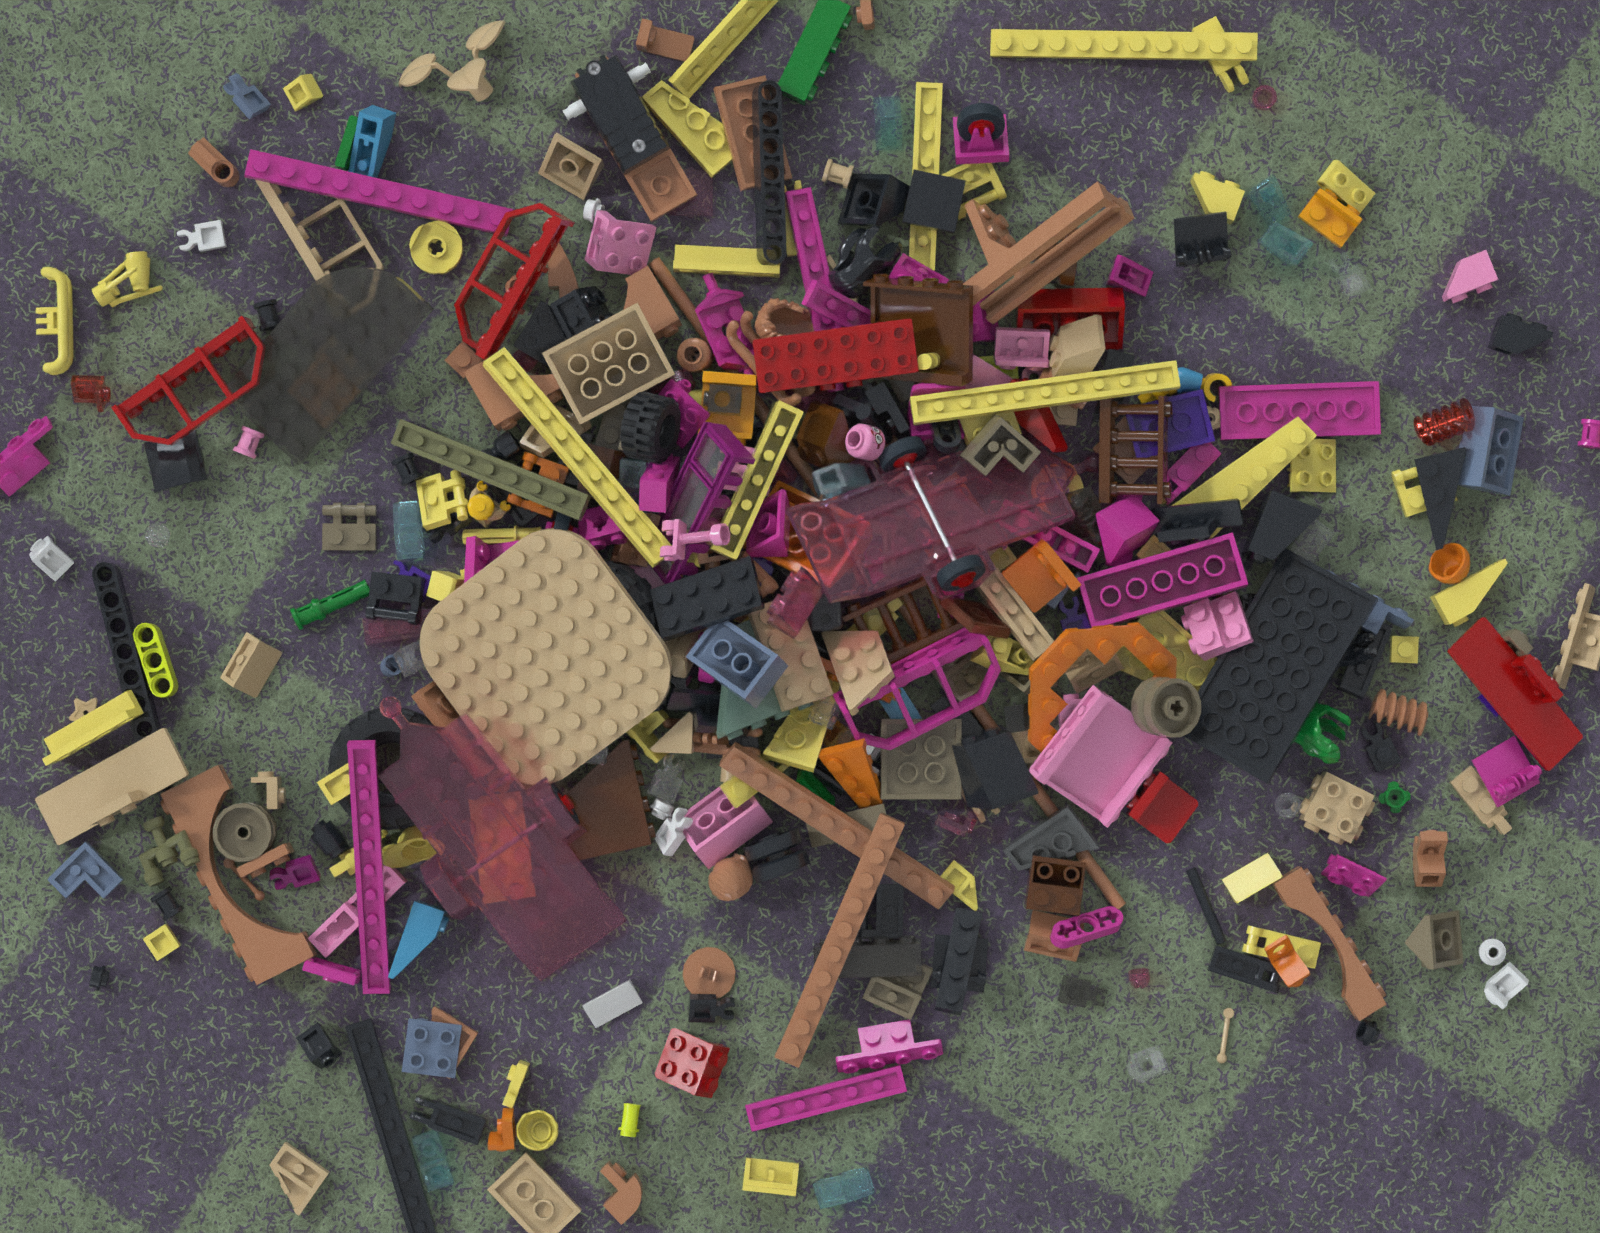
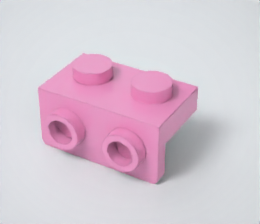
M996 327L993 357L995 365H999L1000 368L1007 370L1015 369L1016 366L1026 367V369L1032 371H1040L1042 367L1048 368L1049 329Z

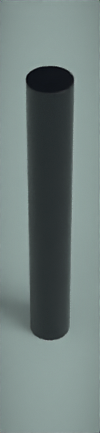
M1196 867L1186 870L1216 944L1219 945L1226 942L1227 940Z

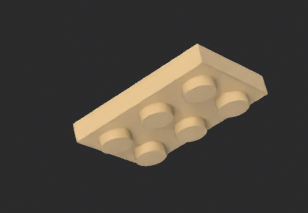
M527 1151L487 1189L528 1233H559L582 1210Z

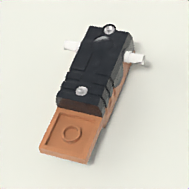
M603 54L599 57V61H590L586 69L582 70L579 68L576 70L575 79L570 82L580 100L562 111L567 120L572 117L575 118L585 111L588 113L650 221L653 222L695 198L697 193L634 86V83L646 77L645 75L651 73L646 62L626 72L617 55L609 59Z

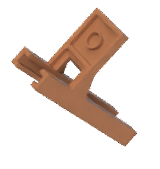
M1097 181L1016 243L1008 232L1009 224L1001 214L996 215L987 205H981L973 199L964 206L988 262L986 267L964 283V285L973 286V305L1014 275L1013 279L980 303V307L987 313V321L995 324L1132 221L1134 215L1128 202L1121 197L1117 198L1109 193L1105 186ZM1106 207L1099 214H1097L1095 217H1093L1091 220H1089L1087 223H1085L1083 226H1081L1079 229H1077L1075 232H1073L1071 235L1065 238L1062 242H1060L1058 245H1056L1054 248H1052L1050 251H1048L1034 263H1030L1043 252H1045L1047 249H1049L1051 246H1053L1055 243H1057L1059 240H1061L1063 237H1065L1068 233H1070L1072 230H1074L1076 227H1078L1080 224H1082L1084 221H1086L1088 218H1090L1092 215L1098 212L1100 209Z

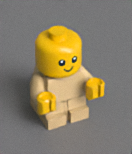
M479 481L470 494L467 512L485 528H488L493 521L501 519L511 509V505L507 504L505 500L500 504L495 500L493 501V498L484 492L488 489V485H484L483 481Z

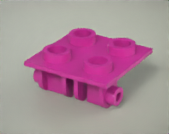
M671 378L658 395L674 398L678 402L681 423L677 444L683 449L700 429L704 421L710 417V414L689 395L691 383L688 380L683 379L675 382Z
M1515 736L1472 760L1497 807L1540 783L1538 779L1542 774L1541 768L1538 765H1530Z
M1331 854L1327 861L1329 865L1321 872V875L1326 876L1330 882L1338 885L1342 884L1352 889L1355 894L1367 897L1371 896L1387 880V878L1376 872L1362 867V865H1358L1339 854H1336V856Z

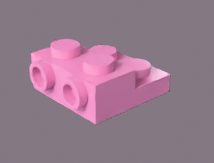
M1236 591L1212 601L1206 598L1183 607L1185 615L1181 616V620L1186 631L1190 630L1193 637L1189 640L1190 648L1194 655L1198 654L1204 661L1254 642L1239 594Z

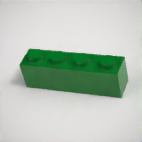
M818 0L778 82L783 96L804 106L807 100L813 101L819 88L815 85L819 76L824 78L830 65L827 59L831 52L836 53L842 39L838 38L842 28L848 29L853 15L849 14L851 11L850 5L840 0Z

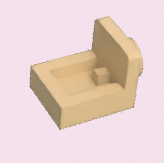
M274 771L258 772V777H251V783H267V809H281V803L286 802V789L281 787V777H274Z

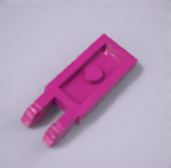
M1211 443L1190 447L1167 471V482L1171 480L1178 486L1171 492V498H1167V505L1182 491L1185 492L1221 455Z

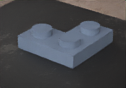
M86 841L47 880L65 898H68L86 880L104 899L124 878Z

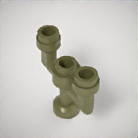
M163 816L143 823L145 831L152 832L157 846L139 855L145 871L144 879L149 887H154L164 882L162 870L156 867L154 858L157 859L159 864H162L163 868L177 863V857L179 856L176 850L177 845L181 851L180 860L184 863L185 867H190L200 862L197 849L192 847L185 830L166 840L162 830L165 824Z

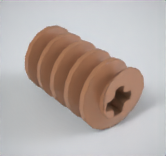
M1380 689L1372 701L1369 720L1373 714H1377V723H1380L1386 717L1387 726L1390 727L1393 721L1396 720L1397 729L1400 730L1405 723L1407 724L1408 733L1414 727H1417V735L1421 736L1429 712L1425 702H1421L1417 706V701L1413 698L1407 703L1404 695L1397 699L1396 694L1391 692L1386 697L1385 689Z

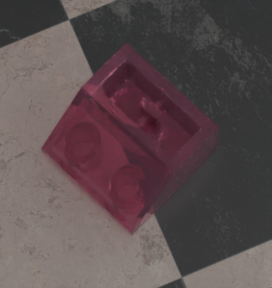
M800 567L797 573L791 571L780 589L784 592L783 596L777 594L766 612L770 615L767 623L793 639L798 635L825 590L803 567Z

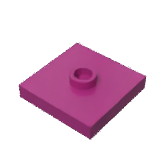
M315 956L306 960L302 968L303 971L323 976V980L332 983L340 981L354 986L362 979V970Z

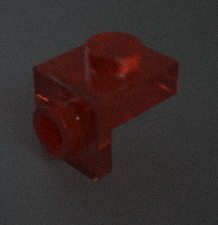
M72 375L71 387L74 403H96L98 412H104L106 403H109L111 399L110 387H106L105 377Z

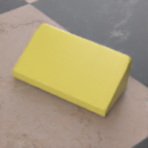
M1266 853L1221 880L1234 902L1239 903L1283 876L1270 855Z

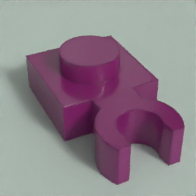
M310 854L287 861L285 869L281 867L271 869L269 877L270 879L281 878L275 880V889L281 890L288 883H293L294 887L297 888L320 881V872Z

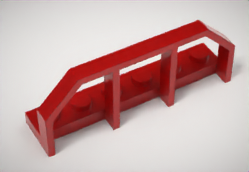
M537 203L504 214L454 304L462 341L476 349L475 354L484 360L498 352L517 316L524 314L526 310L523 309V306L541 274L548 272L549 268L546 265L567 227H573L575 224L574 221L544 203ZM541 210L552 216V218L549 217L542 227L543 234L539 241H535L529 250L530 257L502 240L513 218ZM497 246L502 247L526 262V264H523L518 269L515 284L506 291L504 296L478 281ZM474 287L503 304L501 309L493 314L490 320L491 326L487 334H483L478 342L472 339L464 307Z
M240 316L238 318L239 321L204 346L196 347L194 353L164 374L156 375L154 381L120 405L115 404L112 406V410L133 439L172 446L258 386L266 347L254 331L256 326L251 319ZM251 337L257 346L252 379L245 386L232 393L210 360L215 356L220 358L231 350L229 346L236 341L242 343ZM207 368L227 398L193 421L171 387L173 386L174 389L180 387L187 381L186 377L192 372L199 373ZM166 393L187 423L185 428L169 439L138 434L128 420V417L133 419L139 416L144 411L142 407L150 402L152 404L157 403L166 396Z

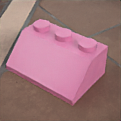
M718 787L688 809L684 817L692 818L693 823L688 829H684L683 834L695 854L710 869L717 862L724 859L773 823V821L755 796H752L738 808H734L721 788Z

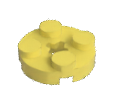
M443 221L428 222L419 226L411 236L409 244L411 256L415 264L424 272L433 275L446 274L459 264L463 255V241L457 230L450 224ZM438 241H441L443 251L441 253L437 252L436 255L431 254L430 244H436Z

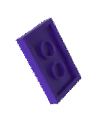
M1203 389L1168 397V401H1172L1173 405L1172 417L1168 418V453L1215 441ZM1155 400V401H1151V402H1147V403H1143V404H1158V403H1159V400ZM1125 415L1129 431H1158V415ZM1132 441L1136 458H1149L1158 455V442Z

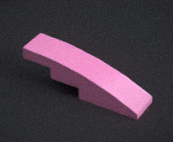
M384 866L386 901L407 882L405 877L396 868ZM357 892L308 938L325 958L359 928Z

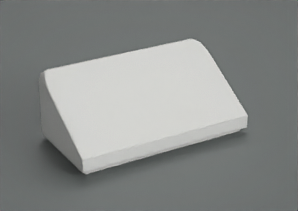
M629 979L583 1004V1008L595 1028L643 1002Z

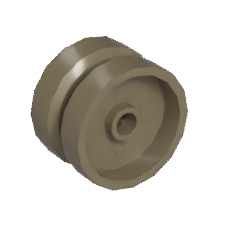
M1151 677L1143 681L1135 690L1131 700V713L1136 725L1150 735L1170 738L1182 737L1190 733L1197 725L1201 715V700L1198 691L1193 685L1183 679Z
M253 802L238 803L225 808L216 818L213 827V840L218 851L226 858L236 862L251 861L269 852L274 846L277 837V824L272 813L264 806ZM242 827L248 830V835L245 837L241 835V832L244 831Z

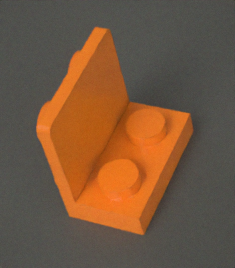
M1043 539L1002 571V576L1033 613L1040 610L1066 587L1074 592L1081 586V583L1052 547Z

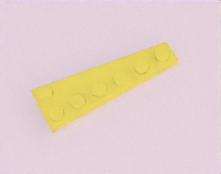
M1297 416L1171 506L1237 498L1240 501L1242 510L1317 434ZM1217 528L1209 539H1212L1222 528Z

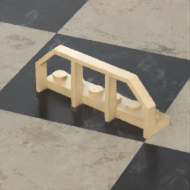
M255 180L337 317L344 322L374 304L384 265L345 201L336 198V201L296 224L292 217L296 216L288 201L283 204L279 197V194L282 193L280 187L276 184ZM342 207L361 241L320 265L323 259L316 247L312 249L309 247L306 240L310 237L304 228L337 208ZM366 247L377 265L369 298L347 310L351 305L343 292L338 295L334 288L337 282L328 269Z

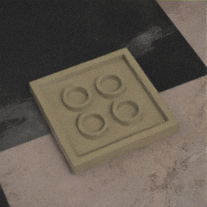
M881 719L880 737L887 739L907 729L908 726L905 720ZM912 719L914 725L917 724L918 722L924 720V719ZM951 719L892 750L880 748V799H961V780L952 745L961 743L962 719Z

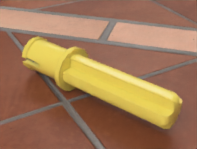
M514 525V528L465 529L462 533V541L466 545V537L477 536L486 544L521 540L533 532L542 530V528H518L517 525Z

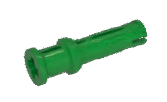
M364 579L320 600L318 598L311 599V603L298 609L293 607L290 611L298 629L303 630L305 625L316 620L323 621L327 614L368 597L370 588Z

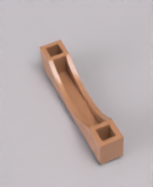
M1297 866L1272 883L1285 906L1296 909L1312 918L1331 939L1342 967L1343 984L1341 997L1354 1018L1361 1021L1385 1006L1386 1002L1383 997L1386 996V993L1378 982L1374 984L1369 977L1372 973L1370 967L1364 959L1360 961L1356 956L1355 952L1358 949L1350 937L1345 938L1340 930L1344 928L1342 922L1336 914L1331 915L1328 911L1327 906L1330 904L1322 891L1317 893L1312 884L1316 881L1307 868L1303 870L1302 867Z

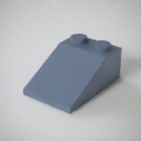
M730 621L708 627L686 656L687 659L755 709L788 667L776 653Z

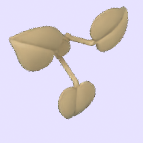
M500 20L485 24L471 34L467 40L466 47L468 50H472L474 60L468 62L461 70L453 74L435 62V54H425L413 60L406 67L400 78L399 86L409 87L416 85L427 78L432 69H439L450 77L447 82V86L450 89L469 91L478 102L485 100L493 92V87L484 77L486 74V61L483 58H479L478 53L479 50L487 49L497 39L506 22Z

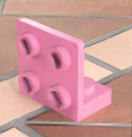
M597 210L584 260L597 271L632 275L647 266L656 227L652 224L617 220L607 211Z

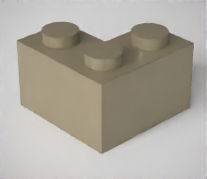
M994 414L960 456L978 472L986 476L1002 457L1017 470L1024 473L1041 452L1003 418Z

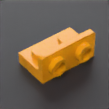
M1319 188L1298 218L1341 248L1363 219L1359 217L1360 213L1357 209L1349 204L1344 206L1337 200L1339 197L1329 189L1323 190Z

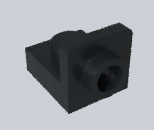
M318 1022L296 1037L310 1062L320 1069L331 1066L342 1055L341 1050L334 1046L325 1029Z

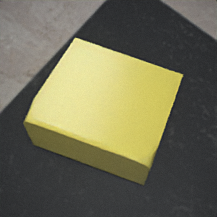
M312 74L300 75L283 88L295 111L323 97Z

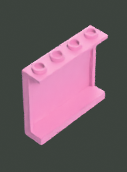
M1092 685L1029 768V772L1036 780L1044 785L1047 784L1100 820L1108 828L1112 822L1118 819L1121 810L1127 802L1134 798L1137 789L1143 781L1150 777L1153 768L1159 760L1167 755L1172 742L1167 737L1150 735L1142 731L1136 725L1129 709Z

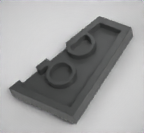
M1066 804L1005 845L1003 852L1017 870L1020 871L1030 868L1033 855L1049 858L1066 856L1067 858L1085 850L1099 849V843L1070 805Z

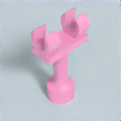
M680 519L665 520L662 522V532H666L668 536H673V545L660 547V557H664V561L684 560L686 544L712 541L715 546L727 545L730 541V530L727 524L721 523L712 525L709 531L687 533V524Z

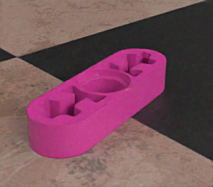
M1107 906L1059 921L1053 926L1050 940L1054 946L1066 949L1116 933L1123 922V914L1119 909ZM1089 923L1093 926L1094 930L1092 932H1085L1081 929L1080 924Z

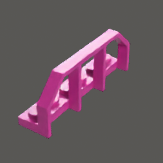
M965 627L891 664L895 677L887 685L881 687L879 693L871 700L867 698L857 707L859 709L874 700H879L892 691L908 728L887 739L858 732L851 718L842 690L834 693L832 696L855 740L865 738L869 746L892 750L985 703L1001 668L987 637L981 634L970 633ZM983 645L991 662L990 667L978 692L957 703L941 666L952 663L962 655L975 651ZM936 670L951 706L914 725L898 688H902L909 682Z

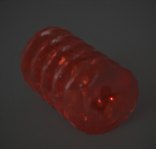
M1462 398L1460 399V405L1454 401L1451 403L1450 408L1447 405L1442 406L1441 412L1436 408L1432 410V415L1429 412H1425L1422 418L1415 416L1413 425L1420 440L1425 445L1432 446L1436 442L1440 443L1445 441V439L1453 438L1455 435L1459 436L1464 431H1472L1475 427V415L1468 399Z

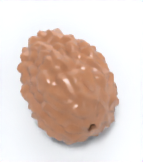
M770 298L768 303H764L762 309L758 311L754 325L756 334L759 335L760 339L814 331L811 314L808 309L802 308L798 303H794V301L789 303L787 300H780L779 298Z

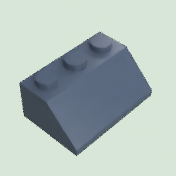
M1467 407L1464 417L1462 441L1459 445V448L1466 447L1467 452L1458 486L1510 496L1524 417L1493 407Z

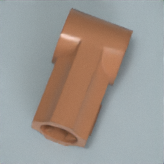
M204 137L191 147L188 154L218 184L228 188L233 187L238 182L240 176L238 169ZM230 168V175L226 179H220L221 170Z

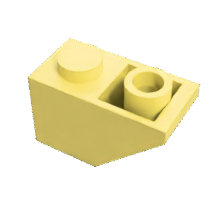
M1200 171V174L1194 173L1190 182L1205 214L1226 211L1227 223L1232 224L1245 191L1239 189L1240 185L1232 181L1226 180L1225 183L1214 180L1215 176L1204 171Z
M985 635L1001 668L1000 672L1029 675V668L1034 661L1018 641L1009 637L1005 639ZM982 645L979 649L973 651L970 661L989 669L991 662L984 646Z

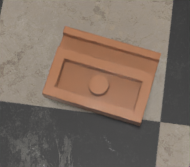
M290 842L284 843L236 869L241 878L251 875L253 879L267 872L265 869L267 865L274 862L276 866L287 862L290 860L289 854L295 851Z

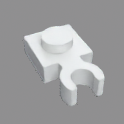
M221 220L194 224L195 232L193 233L188 230L177 232V236H188L189 238L186 245L179 246L182 251H190L195 245H198L200 252L227 247Z
M678 807L674 811L673 817L666 818L656 833L655 840L663 855L673 856L685 839L684 829H688L693 823L692 818L684 817L688 812L685 808Z

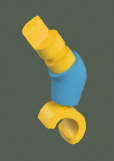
M1179 367L1178 374L1181 385L1179 389L1140 394L1137 397L1141 404L1159 400V396H1166L1168 394L1172 396L1175 393L1181 394L1182 392L1188 393L1203 389L1204 397L1215 402L1216 396L1210 393L1211 383L1215 380H1220L1226 387L1232 386V383L1227 376L1220 373H1211L1203 378L1201 373L1185 367Z

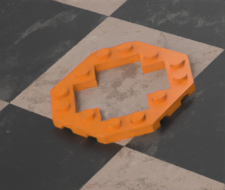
M1139 622L1127 623V625L1114 626L1112 624L1092 626V628L1065 629L1029 668L1030 694H1028V715L1030 716V729H1028V741L1042 753L1057 733V730L1050 723L1068 704L1051 687L1086 649L1091 651L1105 665L1124 645L1154 673L1153 677L1176 678L1177 658Z

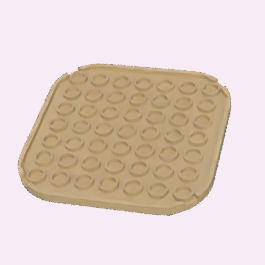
M554 528L542 529L519 540L434 606L427 615L420 634L421 657L432 679L494 763L509 777L525 784L546 785L568 776L653 713L665 700L671 686L672 660L665 642L594 546L585 538L572 531Z

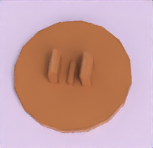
M705 947L696 950L688 957L683 968V979L685 986L691 994H716L718 999L730 991L735 982L736 970L733 961L727 953L718 948Z

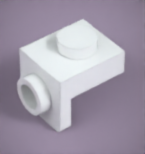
M1509 962L1486 982L1484 989L1486 998L1493 1005H1498L1501 1009L1507 1007L1508 1001L1528 985L1529 980Z

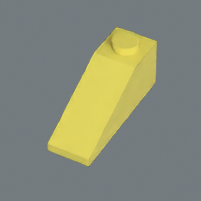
M1506 559L1498 560L1463 579L1460 583L1453 584L1430 597L1445 625L1453 623L1454 627L1469 620L1467 615L1475 611L1508 564Z

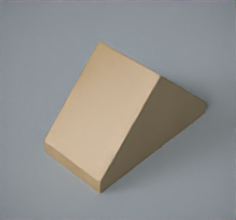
M688 712L650 749L657 753H694L693 733L695 732L692 712Z

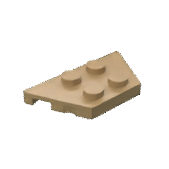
M824 631L821 634L847 707L852 716L856 715L859 712L857 707L867 698L871 700L879 693L881 687L887 685L895 677L878 631Z

